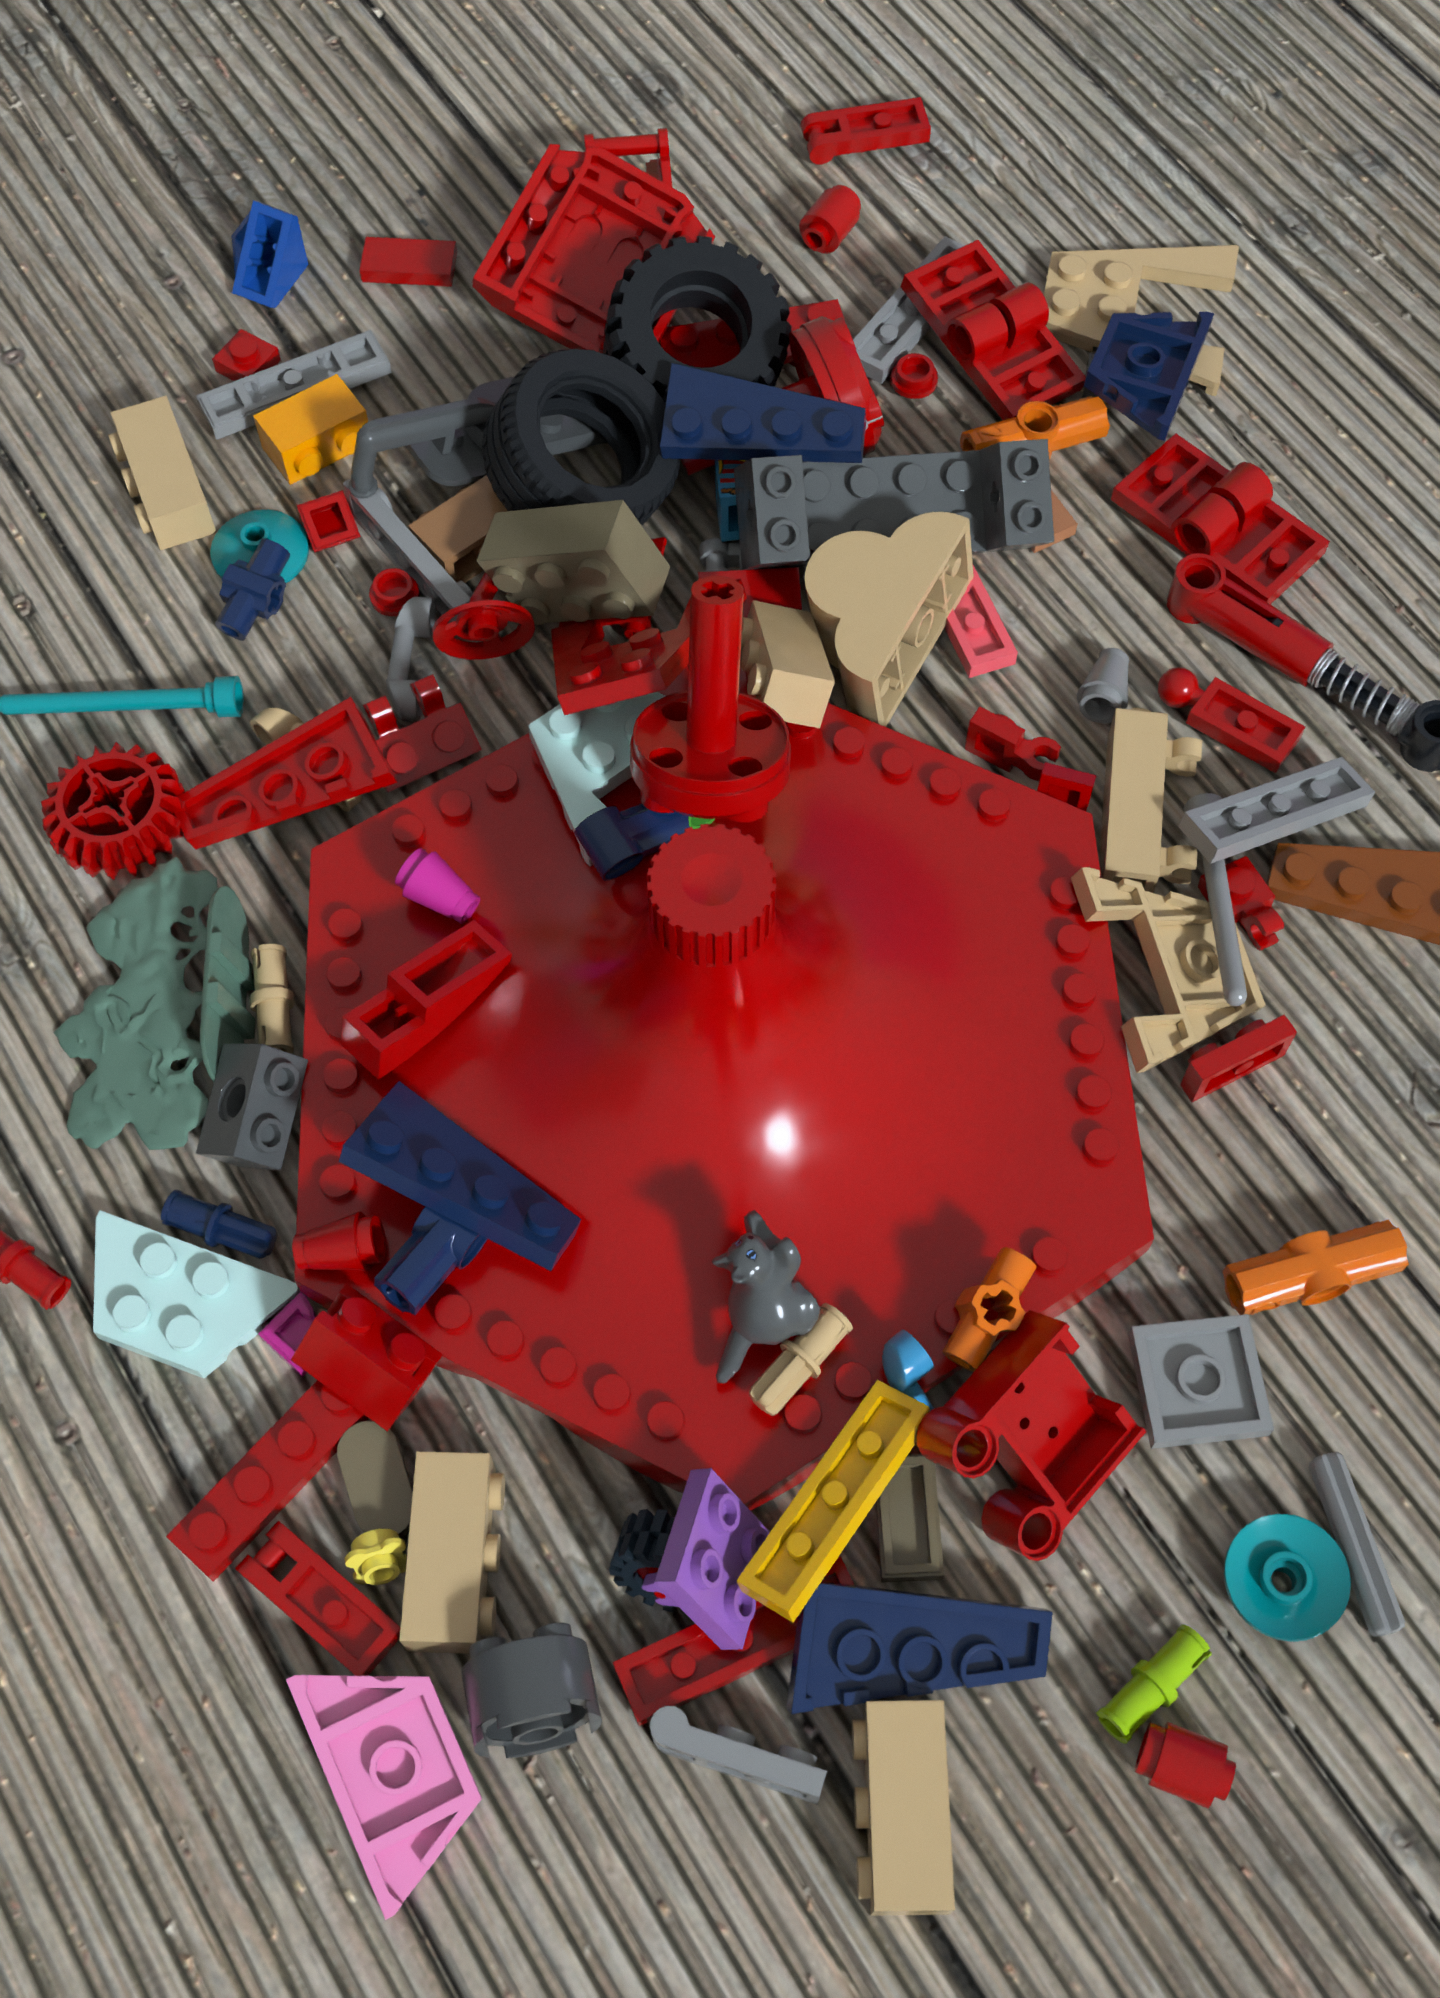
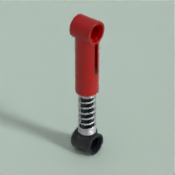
M1194 553L1185 556L1179 561L1167 596V607L1177 620L1189 624L1203 623L1304 687L1309 683L1316 688L1325 686L1328 696L1336 693L1339 695L1338 700L1340 703L1346 701L1351 703L1350 708L1352 711L1358 708L1363 710V718L1373 716L1376 726L1382 723L1387 725L1386 732L1397 737V742L1400 743V753L1411 767L1425 772L1440 770V700H1432L1421 705L1415 702L1414 699L1411 700L1410 697L1406 698V694L1400 698L1392 693L1394 687H1390L1387 690L1380 686L1382 679L1375 683L1368 678L1370 672L1362 675L1356 671L1358 665H1354L1353 668L1345 664L1346 657L1338 660L1339 653H1336L1335 650L1332 651L1334 646L1332 642L1228 579L1222 563L1215 557Z

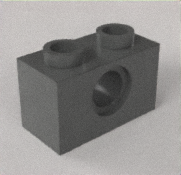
M223 1044L196 1154L242 1168L281 1170L308 1059L264 1044Z

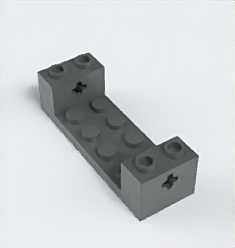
M1048 439L998 442L984 449L974 451L863 458L862 463L802 462V455L751 458L734 468L742 570L807 566L815 550L834 536L851 531H870L890 538L894 531L907 520L930 512H949L969 518L972 553L1022 550L1054 542Z

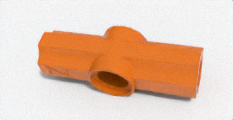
M1089 396L1057 406L1041 401L1028 402L1018 410L1017 417L962 432L960 445L962 451H974L984 449L998 442L1048 439L1050 459L1053 451L1106 437L1110 427L1107 407L1098 396Z
M1389 1219L1331 1236L1326 1230L1310 1232L1290 1240L1278 1251L1226 1265L1222 1271L1225 1281V1292L1231 1307L1239 1315H1253L1300 1301L1304 1306L1320 1304L1344 1294L1353 1285L1404 1271L1409 1265L1406 1252L1407 1244L1400 1229L1393 1226Z

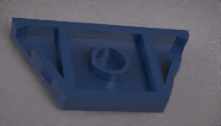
M1157 312L1149 315L1113 313L1087 371L1084 387L1155 438L1165 441L1210 330L1214 313L1199 312L1197 321L1172 322L1171 312Z

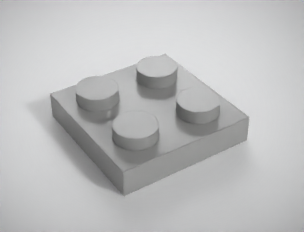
M1249 1314L1131 1327L1128 1337L1151 1449L1270 1436L1274 1431Z

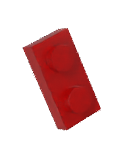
M1285 1014L1268 1023H1265L1263 1019L1255 1020L1243 1027L1235 1035L1234 1040L1220 1047L1217 1043H1210L1192 1054L1188 1059L1189 1065L1180 1086L1193 1103L1285 1056L1297 1031Z

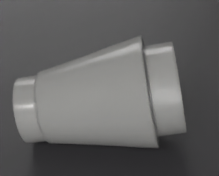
M1117 648L1104 649L1078 690L1077 701L1083 716L1088 720L1096 723H1110L1113 720L1116 708H1127L1129 657L1124 651Z

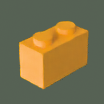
M338 374L253 415L263 450L290 485L307 476L316 474L319 470L348 455L354 454L357 433L368 422L365 408Z

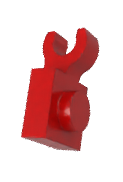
M980 706L969 721L965 750L1007 772H1010L1013 766L1022 770L1030 779L1040 781L1044 763L1037 761L1035 758L1042 756L1056 762L1061 746L1055 740L1048 737H1037L1031 740L1024 739L1025 729L1017 726L1009 717L1002 714H994Z
M1247 856L1226 864L1235 923H1241L1250 941L1259 951L1278 943L1279 939L1274 932L1283 929L1285 925L1277 911L1272 908L1275 899L1274 893ZM1203 874L1197 887L1207 902H1209L1205 874Z

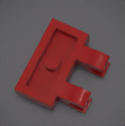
M433 674L409 684L425 718L401 729L398 728L395 715L386 696L379 697L362 705L378 738L376 742L397 781L395 784L383 787L386 793L482 750L461 702L446 708L443 695Z

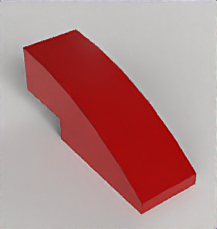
M472 920L389 972L386 989L343 1015L341 1045L378 1080L433 1040L462 1014L509 964L512 953L479 923Z

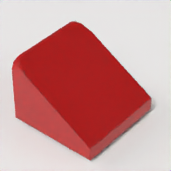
M343 490L296 506L298 517L314 553L361 537Z

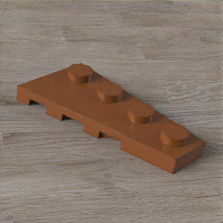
M1295 843L1277 844L1266 884L1275 895L1274 900L1440 945V852Z

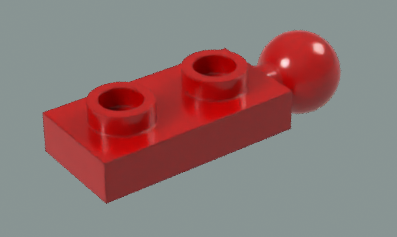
M1175 667L1167 670L1158 682V695L1164 704L1172 708H1183L1188 705L1192 707L1186 724L1274 773H1277L1301 739L1306 727L1217 677L1213 679L1206 690L1199 688L1198 679L1192 671L1183 667Z

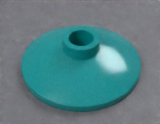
M253 510L237 515L227 521L213 538L210 549L213 567L222 579L229 564H234L238 559L249 562L260 540L263 538L279 543L290 553V558L280 575L284 578L285 583H288L300 573L308 559L309 542L305 530L294 518L275 510Z
M1272 1514L1260 1517L1240 1530L1232 1540L1225 1556L1224 1582L1232 1605L1245 1622L1268 1637L1288 1642L1313 1639L1334 1626L1347 1607L1351 1591V1578L1346 1558L1336 1541L1323 1528L1310 1520L1290 1514ZM1279 1571L1288 1575L1292 1583L1290 1592H1281L1274 1587L1272 1583L1273 1572Z

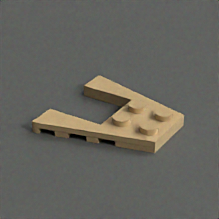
M1221 245L1052 252L1044 290V297L1049 309V319L1046 326L1058 341L1092 352L1093 346H1099L1113 313H1135L1140 279L1231 293L1239 246ZM1203 345L1189 381L1206 386L1205 393L1216 396L1220 385L1225 348Z

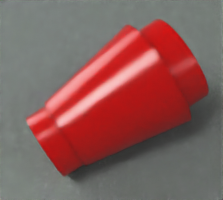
M362 1212L351 1214L305 1233L297 1234L293 1237L292 1241L294 1261L300 1270L370 1271L373 1264L382 1263L386 1258V1236L381 1220L377 1215L365 1216Z

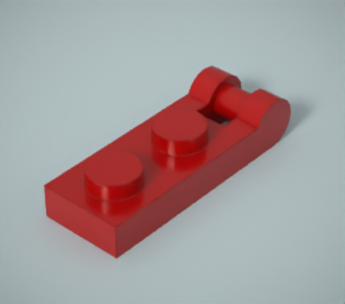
M921 97L813 112L806 115L800 124L803 137L808 142L807 151L810 160L817 165L826 164L834 156L927 143L930 142L931 126Z
M277 1521L265 1534L269 1539L253 1558L247 1554L235 1570L354 1676H369L400 1639L401 1627L285 1525ZM288 1556L297 1564L279 1582L271 1574Z

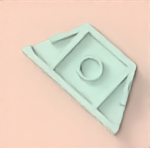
M99 1210L96 1216L94 1334L103 1341L203 1379L224 1363L234 1348L246 1345L263 1329L261 1324L287 1303H290L300 1293L296 1283L101 1210Z

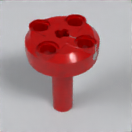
M821 316L802 324L799 329L789 333L790 350L799 381L781 389L865 408L866 429L863 456L874 452L882 433L881 427L884 426V419L844 319L841 317L833 321ZM680 459L688 476L715 465V460Z
M708 576L693 583L690 605L688 690L665 696L653 702L641 712L634 724L630 742V771L634 782L640 789L641 803L651 811L658 813L676 812L704 819L727 818L736 822H753L762 818L767 813L768 802L779 795L788 782L791 743L785 721L766 703L739 693L744 588L738 581L732 578Z

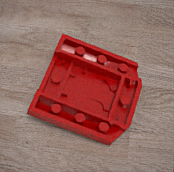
M550 144L475 273L472 287L494 308L561 345L571 349L592 350L603 353L604 330L611 295L616 282L622 280L624 269L633 259L642 261L644 250L655 244H660L662 249H666L669 239L684 236L686 243H696L697 236L712 237L713 244L716 236L710 228L708 232L705 230L693 213L694 206L685 194L607 150L586 147V152L560 150L559 144ZM677 309L666 312L653 322L652 330L658 343Z

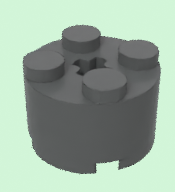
M547 1624L536 1629L533 1632V1637L508 1643L506 1638L491 1637L475 1642L469 1647L471 1659L463 1666L461 1676L473 1747L477 1755L490 1758L488 1746H504L506 1758L542 1754L577 1742L575 1729L588 1722L591 1734L601 1726L602 1716L588 1647L583 1639L572 1635L570 1624Z

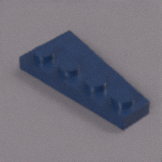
M672 363L660 449L663 459L749 460L751 458L802 455V462L862 463L866 411L865 408Z
M400 1081L395 1084L342 1147L339 1158L340 1163L549 1271H552L575 1237L581 1222L578 1216Z
M822 1581L798 1615L786 1710L791 1714L814 1711L813 1708L839 1704L850 1706L864 1704L866 1701L900 1695L911 1697L932 1694L934 1690L961 1686L972 1688L1046 1677L1053 1612L1045 1608Z

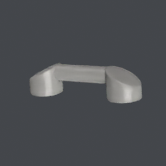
M413 597L409 599L401 608L395 622V633L386 687L392 706L402 721L416 722L422 716V710L409 685L418 680H408L414 637H433L432 628L436 620L433 597Z

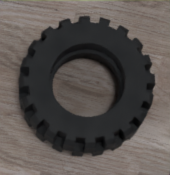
M684 236L669 239L666 249H662L660 244H655L644 250L642 261L633 259L624 269L622 280H618L615 284L605 324L603 353L615 357L634 368L653 385L665 403L672 363L775 387L788 354L789 333L791 332V325L787 322L790 313L786 298L783 296L776 297L780 285L773 274L768 273L764 276L760 272L763 263L752 254H749L747 258L737 253L739 246L725 241L724 247L712 244V237L697 236L696 243H686ZM693 307L709 311L721 318L731 328L739 344V354L729 362L715 367L701 368L686 365L671 357L660 346L652 330L653 322L666 312L678 308Z

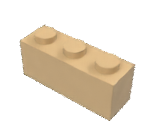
M167 395L110 412L117 432L108 434L118 463L128 460L130 466L121 469L130 497L141 496L143 502L133 505L143 534L154 532L161 551L217 533Z
M753 600L748 617H743L741 670L746 671L748 677V694L753 695V698L773 708L785 722L820 729L835 679L811 612Z
M416 1451L399 1639L407 1652L470 1654L469 1647L473 1643L483 1640L484 1636H494L496 1598L487 1597L488 1572L498 1573L501 1539L500 1534H491L493 1510H503L504 1473H496L490 1453Z
M944 1700L866 1701L863 1709V1719H852L853 1760H865L866 1786L854 1787L855 1828L867 1829L868 1856L857 1857L856 1862L858 1899H870V1916L949 1915L955 1911Z

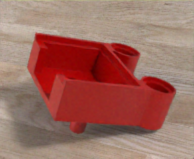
M1029 1310L1024 1315L1018 1328L1006 1335L944 1406L932 1409L923 1417L918 1426L916 1438L920 1453L925 1458L963 1477L977 1478L983 1476L992 1468L995 1461L998 1460L1017 1484L1015 1490L1008 1488L999 1490L989 1497L984 1505L981 1516L983 1531L988 1538L1029 1560L1040 1561L1048 1558L1055 1552L1061 1542L1065 1527L1147 1431L1136 1424L1122 1404L1096 1395L1068 1358L1066 1353L1073 1355L1080 1347L1068 1331L1070 1326L1066 1322Z

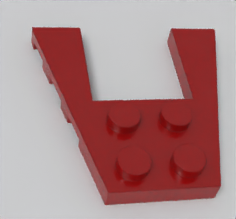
M741 578L736 579L743 586ZM744 589V601H745V600L747 599V595H746V592H745V589ZM691 596L677 629L662 633L657 628L646 629L631 636L628 642L610 646L607 641H602L605 633L599 619L586 620L553 628L551 636L556 690L564 715L666 690L689 664Z

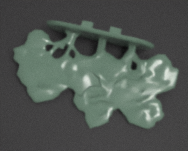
M173 857L167 862L159 863L150 877L131 879L117 893L113 903L103 907L87 924V932L96 952L106 960L113 961L121 969L120 978L115 984L98 986L84 1001L83 1011L80 1014L70 1016L54 1031L60 1046L70 1058L91 1059L96 1064V1068L88 1076L84 1084L73 1092L66 1125L68 1133L74 1139L81 1138L85 1145L92 1149H98L106 1141L115 1138L121 1133L126 1123L134 1125L139 1137L149 1150L184 1147L188 1141V1132L200 1125L206 1115L209 1103L205 1094L194 1084L192 1072L203 1060L207 1073L214 1082L223 1044H244V1040L255 1038V1018L246 1010L247 991L255 989L253 964L249 961V931L241 902L235 892L228 886L218 888L217 877L207 869L186 871L177 857ZM209 904L206 928L199 914ZM188 906L193 907L194 917H186L181 913L182 909ZM180 922L192 927L193 929L189 930V937L197 936L194 942H181L171 934L170 928L172 924ZM180 949H191V952L181 960L175 959ZM200 950H205L203 991L191 992L184 984L185 967ZM202 1004L199 1042L187 1038L186 1030L195 1016V1010ZM188 1058L186 1066L181 1070L173 1071L170 1068L173 1061Z

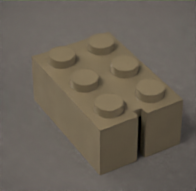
M624 500L497 512L494 515L477 558V563L490 577L494 585L499 590L506 592L505 597L508 601L527 609L533 616L534 624L536 625L551 622H584L595 619H627L629 617L653 616L671 567Z

